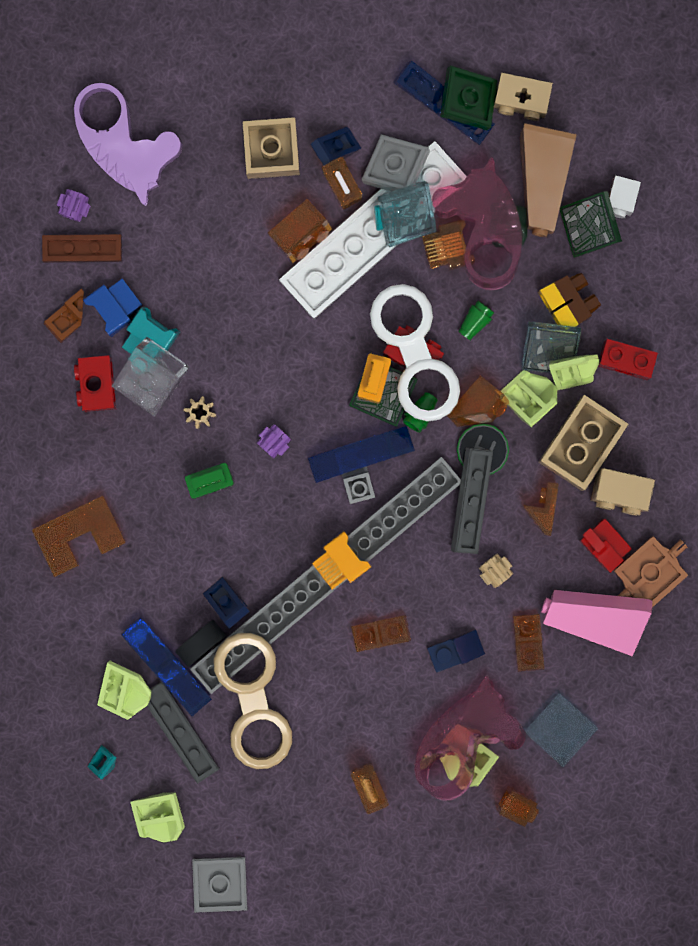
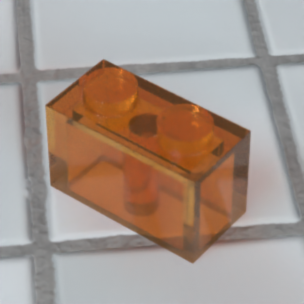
M306 199L271 229L268 234L278 248L294 263L297 259L304 258L313 245L326 239L332 228L327 219Z

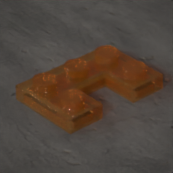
M104 496L32 529L54 577L79 566L68 543L73 539L91 531L101 554H105L126 543Z

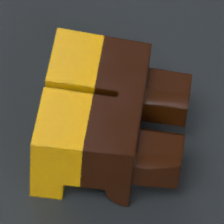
M582 273L573 275L570 278L567 275L538 292L550 313L571 301V303L551 315L561 332L567 333L589 319L592 316L591 314L601 306L595 294L584 300L580 297L578 291L589 285Z

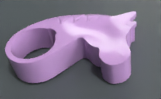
M91 84L79 93L74 105L75 122L79 136L96 163L120 185L136 192L140 202L146 206L149 191L159 186L158 181L161 171L181 154V140L173 132H163L155 141L147 139L133 141L129 106L125 97L120 91L109 84ZM97 92H110L118 97L121 104L120 118L113 127L109 128L108 132L107 130H99L98 132L91 129L83 118V106L86 100Z

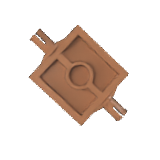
M651 536L613 570L622 580L625 587L618 596L649 599L652 601V607L655 606L688 576L680 567L676 558L688 548L686 544H683L684 542L680 539L672 548L667 549L654 536Z

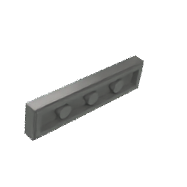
M466 447L451 551L478 554L493 455L492 450Z
M161 681L150 689L151 699L147 707L198 784L218 771L219 767L164 682Z

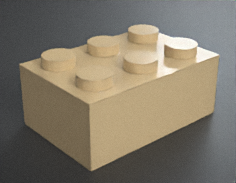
M583 395L548 446L539 463L579 490L584 491L628 426V423Z

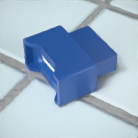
M123 278L109 289L102 285L83 299L86 305L94 306L105 320V331L110 337L132 322L129 316L143 306Z

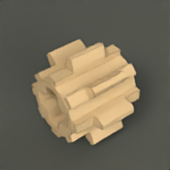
M203 396L197 403L190 399L191 408H184L185 412L190 413V417L187 418L186 422L195 421L196 429L200 428L201 423H205L210 427L208 419L217 416L210 412L214 403L204 404L205 398ZM199 406H203V410L207 412V415L202 416L201 420H197V416L193 414V411L198 410Z
M498 553L479 567L482 572L480 577L487 585L492 584L494 588L501 585L514 573L510 570L512 567L511 563L505 556L501 558Z

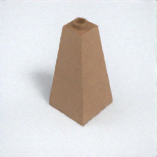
M524 124L520 134L526 225L527 229L532 230V235L547 237L548 234H553L555 231L577 134Z

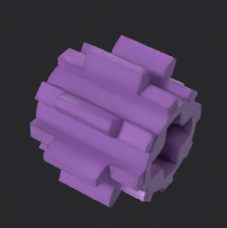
M67 189L65 195L60 194L56 204L59 207L58 214L80 222L82 216L87 217L89 212V197Z
M275 424L270 428L266 426L258 435L260 439L257 444L273 458L278 454L282 456L289 448L287 444L291 439Z

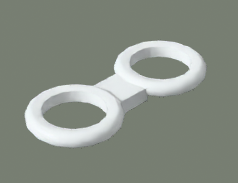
M405 284L390 286L381 291L373 301L370 318L372 328L377 336L389 345L398 346L406 369L401 374L397 387L399 402L404 410L415 419L423 421L440 420L450 414L457 405L460 385L453 369L443 361L431 359L424 337L431 328L433 320L432 306L426 295L416 287ZM404 295L411 297L417 301L421 308V324L410 335H394L386 330L382 324V307L387 300L394 296ZM427 369L438 371L444 375L450 390L444 405L436 410L429 411L414 405L408 394L411 378L419 371Z

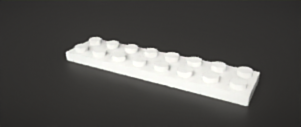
M435 141L428 147L430 153L416 185L424 184L429 217L470 180ZM423 186L415 188L412 195L417 194L415 191L423 188ZM380 189L279 279L282 285L313 319L319 316L407 237L404 236L389 241L394 239L392 238V226L390 239L389 228L387 229L389 241L387 242L385 229L376 230L374 206L380 205V197L395 192ZM402 194L397 195V196H395V197H393V198H392V195H390L391 197L388 196V198H386V197H385V198H381V200H384V202H381V203L390 202V201H386V202H385V200H391V201H393L392 199H394V198H395V200H397L396 198L399 197V196H401ZM417 194V195H418V198L415 199V200H417V202H416V206H414V207H415L414 215H411V214H410V215H403V214H404V211H403V213L401 214V218H402V216H403V218H404L405 216H406V217L408 216L409 219H406V218H405V220H406V221L408 220V221L410 222V220H411L410 217H413V218H414V216H417V215H415V212H416V207H417L418 199H419V197L425 198V197H423V196H420V195H423V194ZM409 197V198H406V199H403V200H407V199H408V202H409V200H410V199H413V198ZM420 206V207H425V212H424V213H425V219H424V218H419V217H418V218H415V219H420L419 226L421 225V224H420V223H421V219H424V221L426 220V212H427L426 206ZM401 224L398 227L394 226L395 236L400 237ZM400 227L399 235H396L395 228Z

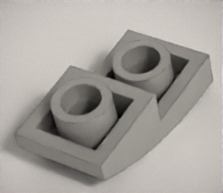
M361 445L336 452L349 503L353 504L375 498Z

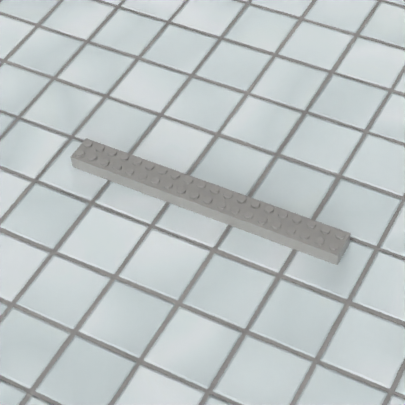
M441 457L349 534L348 546L360 561L369 562L459 486L461 479ZM313 565L229 637L237 633H253L263 637L271 644L342 583L331 589ZM223 642L190 669L210 694L222 686L214 672V657L218 647ZM240 644L233 647L228 652L224 661L227 675L231 678L262 651L251 644Z

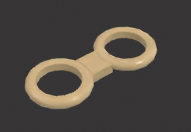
M237 633L228 637L218 647L214 657V672L218 681L227 690L238 694L242 716L235 722L231 732V748L235 757L244 765L254 769H268L279 764L288 755L292 745V730L288 721L279 712L268 709L264 687L271 681L275 672L276 656L271 645L263 637L253 633ZM240 644H251L258 647L265 657V667L262 674L256 680L249 683L234 681L225 671L224 661L228 652ZM266 719L272 721L281 731L282 741L279 748L274 754L265 758H256L249 755L241 745V736L244 729L256 720Z

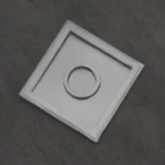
M381 134L362 177V182L366 185L391 192H398L413 187L418 181L430 150L426 146ZM412 189V190H410V191H407V190H406L405 193H402V192H401V194H402V195L405 194L406 196L411 197V195H407V193L413 191L414 189Z
M245 857L192 859L194 913L247 910Z

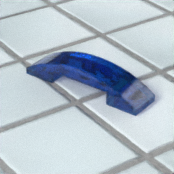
M405 426L308 458V462L315 483L413 452L415 449L408 428Z

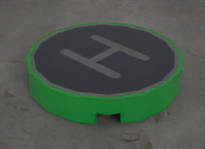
M487 424L474 425L465 430L459 438L457 445L458 460L462 466L466 447L492 450L490 475L503 467L509 454L508 441L504 434L496 427Z

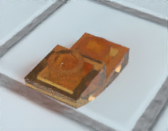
M540 614L513 616L518 672L543 670L545 667Z
M406 615L351 626L356 652L411 641Z

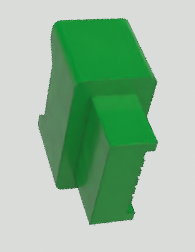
M226 463L185 476L190 496L193 499L234 486V480Z

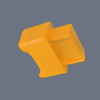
M371 353L368 355L358 391L359 399L377 404L381 402L391 365L390 358Z
M342 532L323 548L326 553L312 563L331 589H334L345 579H348L350 583L371 568L368 562L360 561L348 546V536L345 532Z

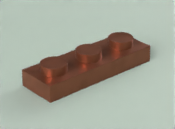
M42 235V261L44 263L122 262V235Z

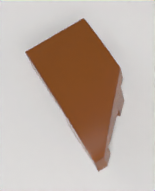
M82 289L44 321V325L60 343L81 326L84 297Z

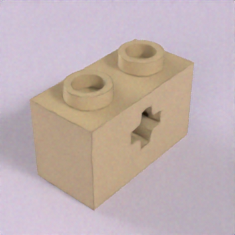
M501 73L494 108L499 109L498 112L503 115L513 116L514 112L524 114L525 119L539 121L540 117L545 118L553 83ZM521 93H525V98L527 99L524 103H520V98H518Z

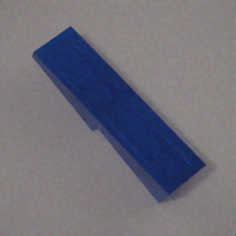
M407 62L393 83L440 117L444 86L415 62ZM441 117L478 145L482 143L495 125L492 122L489 130H483L480 134L476 135L474 133L478 129L477 127Z
M142 617L138 618L121 633L123 638L191 716L195 715L212 700L211 695L178 660L171 649Z

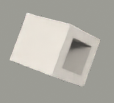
M619 176L613 178L609 198L615 217L625 218L626 215L630 216L633 213L641 182Z

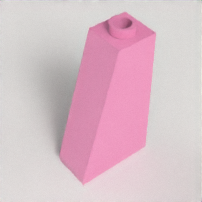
M554 590L551 599H545L541 613L545 614L543 621L545 625L633 656L650 618L652 601L642 598Z

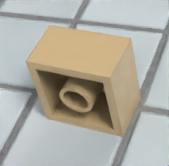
M295 118L243 121L246 174L248 179L300 175Z
M602 468L596 473L591 501L597 502L596 507L614 510L615 506L622 508L621 513L637 516L641 512L648 511L655 480Z

